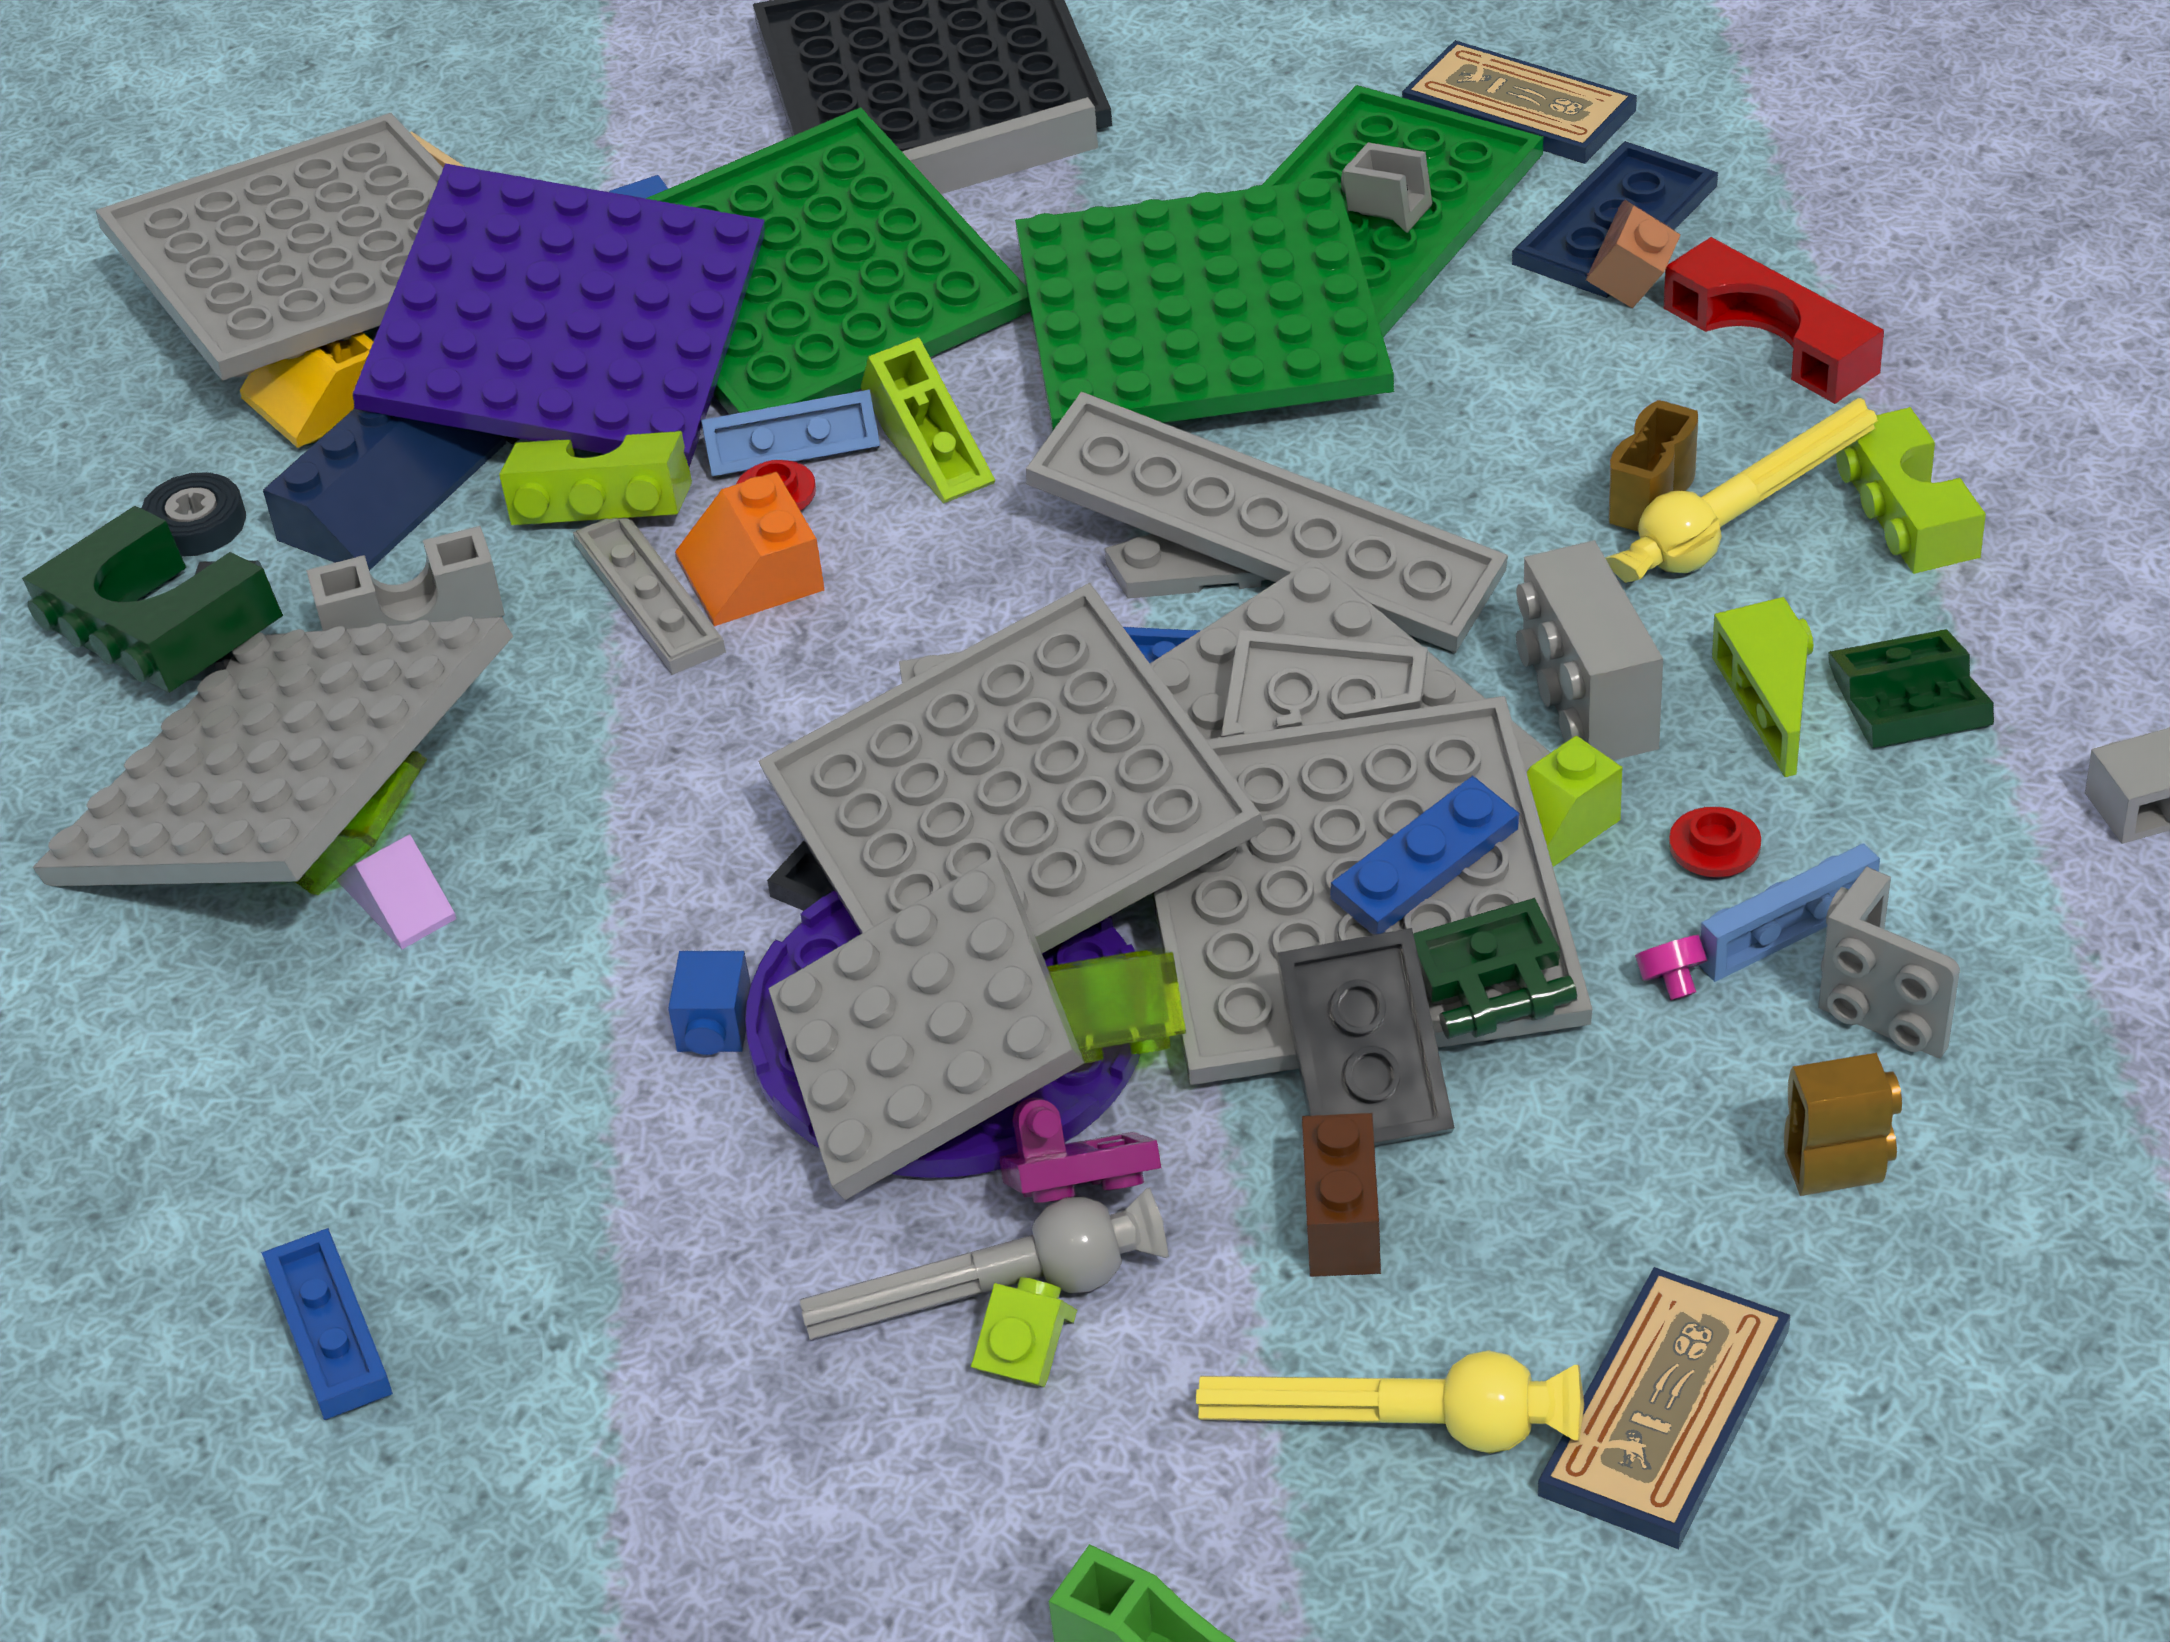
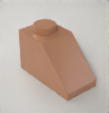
M1624 200L1619 206L1586 280L1633 309L1665 272L1681 235L1629 201Z

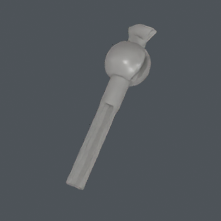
M1150 1187L1146 1188L1124 1211L1109 1215L1108 1208L1101 1202L1084 1196L1066 1197L1047 1206L1034 1221L1032 1226L1033 1235L802 1298L800 1299L804 1324L807 1327L811 1341L992 1291L994 1283L1005 1286L1018 1284L1020 1277L1036 1279L1045 1276L1046 1283L1060 1287L1062 1291L1068 1293L1091 1292L1107 1284L1119 1270L1122 1264L1120 1256L1122 1253L1137 1250L1163 1258L1169 1257L1162 1217Z

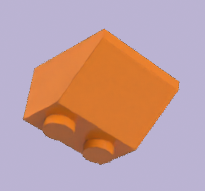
M777 472L761 477H753L745 482L721 489L675 551L677 561L713 626L825 590L817 538Z

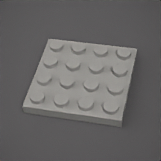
M997 855L768 988L831 1186L845 1200L1084 1064L1011 873Z

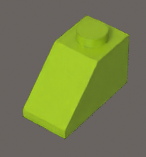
M1577 735L1531 765L1527 771L1553 867L1621 820L1623 767Z

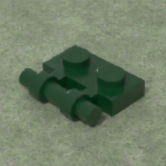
M1535 898L1413 933L1424 986L1431 1002L1458 996L1462 1007L1439 1014L1440 1024L1447 1039L1470 1032L1474 1038L1496 1032L1497 1024L1527 1015L1532 1021L1553 1015L1554 1007L1577 1001L1576 987L1570 975L1546 981L1541 971L1559 965L1560 948ZM1515 978L1519 990L1488 998L1484 987Z

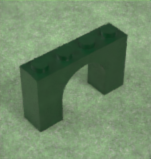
M133 506L22 578L31 596V600L27 603L28 609L40 627L46 631L52 629L65 636L75 647L84 646L97 653L105 663L109 665L115 663L128 670L138 681L144 682L147 680L169 693L283 616L264 569L232 552L227 553L179 586L155 597L137 601L186 568L166 520L137 506Z

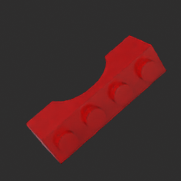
M1713 237L1708 238L1675 259L1665 269V310L1704 332L1724 327L1746 326L1767 330L1780 336L1793 347L1791 380L1834 404L1881 372L1884 329Z

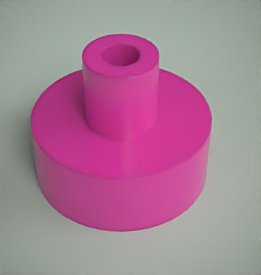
M1699 935L1674 940L1635 955L1643 981L1663 977L1670 1000L1696 993L1689 968L1708 961Z

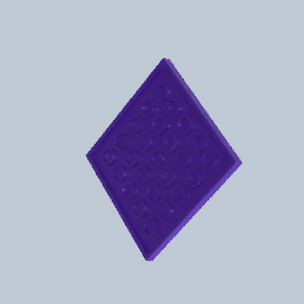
M445 163L353 391L354 409L531 441L571 440L572 446L575 449L603 454L617 449L622 444L626 435L682 431L685 445L684 454L690 468L702 431L701 420L706 419L763 242L765 219Z

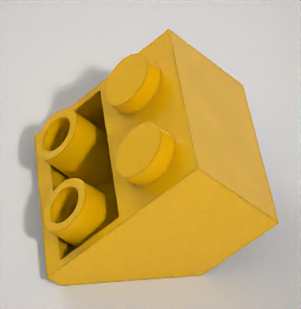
M363 332L352 335L349 340H337L306 351L304 355L298 358L283 359L255 369L247 376L240 388L241 399L297 448L315 443L354 409L353 391L374 341Z

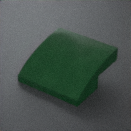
M1947 629L1828 652L1829 665L1834 679L1864 737L1872 748L1994 725V702L1970 677V654Z

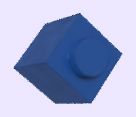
M679 951L668 1007L677 1052H695L702 1055H712L718 1052H743L746 1035V1005L751 987L745 951Z

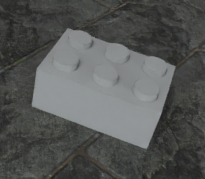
M1593 540L1525 556L1524 583L1518 584L1516 589L1519 609L1523 616V630H1519L1516 633L1517 649L1525 667L1533 665L1537 672L1538 688L1546 706L1555 705L1559 713V725L1564 741L1567 742L1577 735L1612 760L1658 750L1660 741L1663 657L1596 541Z

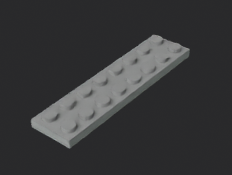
M1084 392L1078 395L1026 467V484L1274 582L1279 581L1315 557L1404 632L1455 653L1507 568V554Z

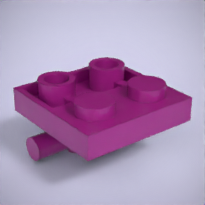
M1028 1098L1017 1105L1013 1112V1124L1018 1153L1000 1156L1003 1183L1021 1192L1024 1197H1033L1034 1203L1075 1196L1074 1184L1091 1181L1092 1185L1102 1184L1103 1190L1140 1185L1144 1183L1143 1171L1162 1168L1157 1140L1136 1132L1065 1144L1059 1111L1052 1103L1040 1098Z

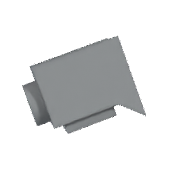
M1368 142L1342 170L1341 188L1343 193L1346 194L1349 211L1394 220L1408 233L1432 205L1426 152Z

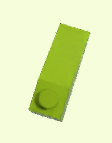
M918 337L868 356L861 383L862 391L870 390L874 414L883 431L942 503H947L994 484L995 478L921 339Z
M1780 597L1715 613L1712 659L1784 777L1797 775L1807 655L1812 654L1814 644L1807 621L1803 618L1798 619L1786 599Z

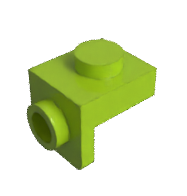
M1020 1277L1017 1288L994 1283L971 1367L978 1371L1045 1387L1063 1323L1065 1321L1074 1324L1077 1309L1059 1299L1060 1287L1046 1282Z

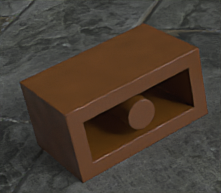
M1372 1113L1302 1116L1310 1277L1381 1274Z

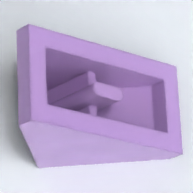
M410 834L336 875L339 884L401 950L456 920L455 912Z

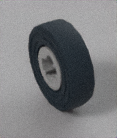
M211 472L189 473L173 477L156 486L144 499L141 509L166 520L181 556H198L223 547L242 531L246 520L245 507L237 485L227 477Z

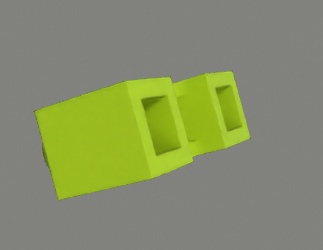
M1911 407L1876 415L1878 421L1874 423V430L1836 453L1837 468L1842 480L1845 483H1853L1860 494L1862 508L1869 519H1877L1884 529L1885 540L1890 552L1893 555L1900 554L1913 574L1981 558L1986 513L1961 478L1931 483L1935 441Z
M682 431L626 435L622 444L614 451L590 458L575 457L571 440L515 443L499 473L511 525L678 514L692 484L690 469L684 454L685 445Z

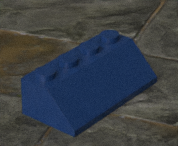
M353 409L263 489L276 539L279 542L334 563L365 555L370 571L506 444L505 437L503 435Z

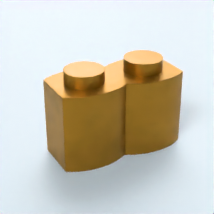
M1657 400L1641 411L1635 422L1634 434L1624 439L1615 448L1611 456L1609 524L1639 532L1638 525L1642 513L1657 496L1670 491H1686L1691 486L1696 473L1697 410Z
M1877 1053L1793 1066L1788 1079L1789 1114L1786 1118L1784 1129V1151L1799 1195L1804 1196L1883 1182L1887 1172L1888 1161H1893L1897 1157V1145L1892 1127V1118L1894 1114H1900L1902 1111V1095L1895 1073L1893 1071L1884 1072Z

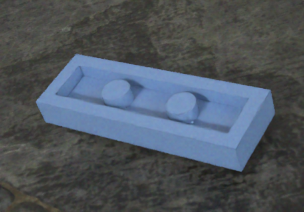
M870 390L701 420L712 477L744 472L755 465L770 460L799 462L880 447Z
M1862 843L1838 856L1826 858L1819 865L1785 882H1777L1768 887L1764 892L1738 905L1716 912L1709 919L1701 922L1700 939L1708 961L1700 964L1699 967L1716 982L1827 927V912L1837 891L1841 887L1850 889L1866 867L1879 872L1880 858Z

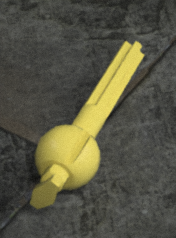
M1857 398L1702 497L1690 491H1670L1657 496L1645 508L1638 525L1640 539L1633 542L1629 550L1607 556L1605 559L1612 571L1625 583L1640 580L1647 570L1653 569L1656 566L1670 573H1690L1702 568L1714 557L1722 538L1720 527L1874 430V423L1878 421L1875 412L1867 408L1864 399Z
M1490 1350L1468 1354L1452 1365L1446 1379L1200 1376L1199 1389H1196L1199 1420L1446 1424L1450 1435L1465 1447L1489 1454L1510 1450L1525 1440L1531 1431L1532 1424H1547L1572 1440L1579 1441L1584 1410L1579 1365H1573L1547 1381H1532L1529 1370L1523 1364L1508 1354Z

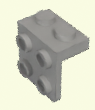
M1866 867L1851 888L1841 887L1830 903L1826 916L1827 933L1825 951L1821 961L1822 978L1818 1008L1831 1013L1837 1020L1845 1024H1858L1889 1037L1898 1046L1907 1051H1922L1940 1059L1949 1047L1960 973L1959 965L1947 955L1885 930L1891 877Z

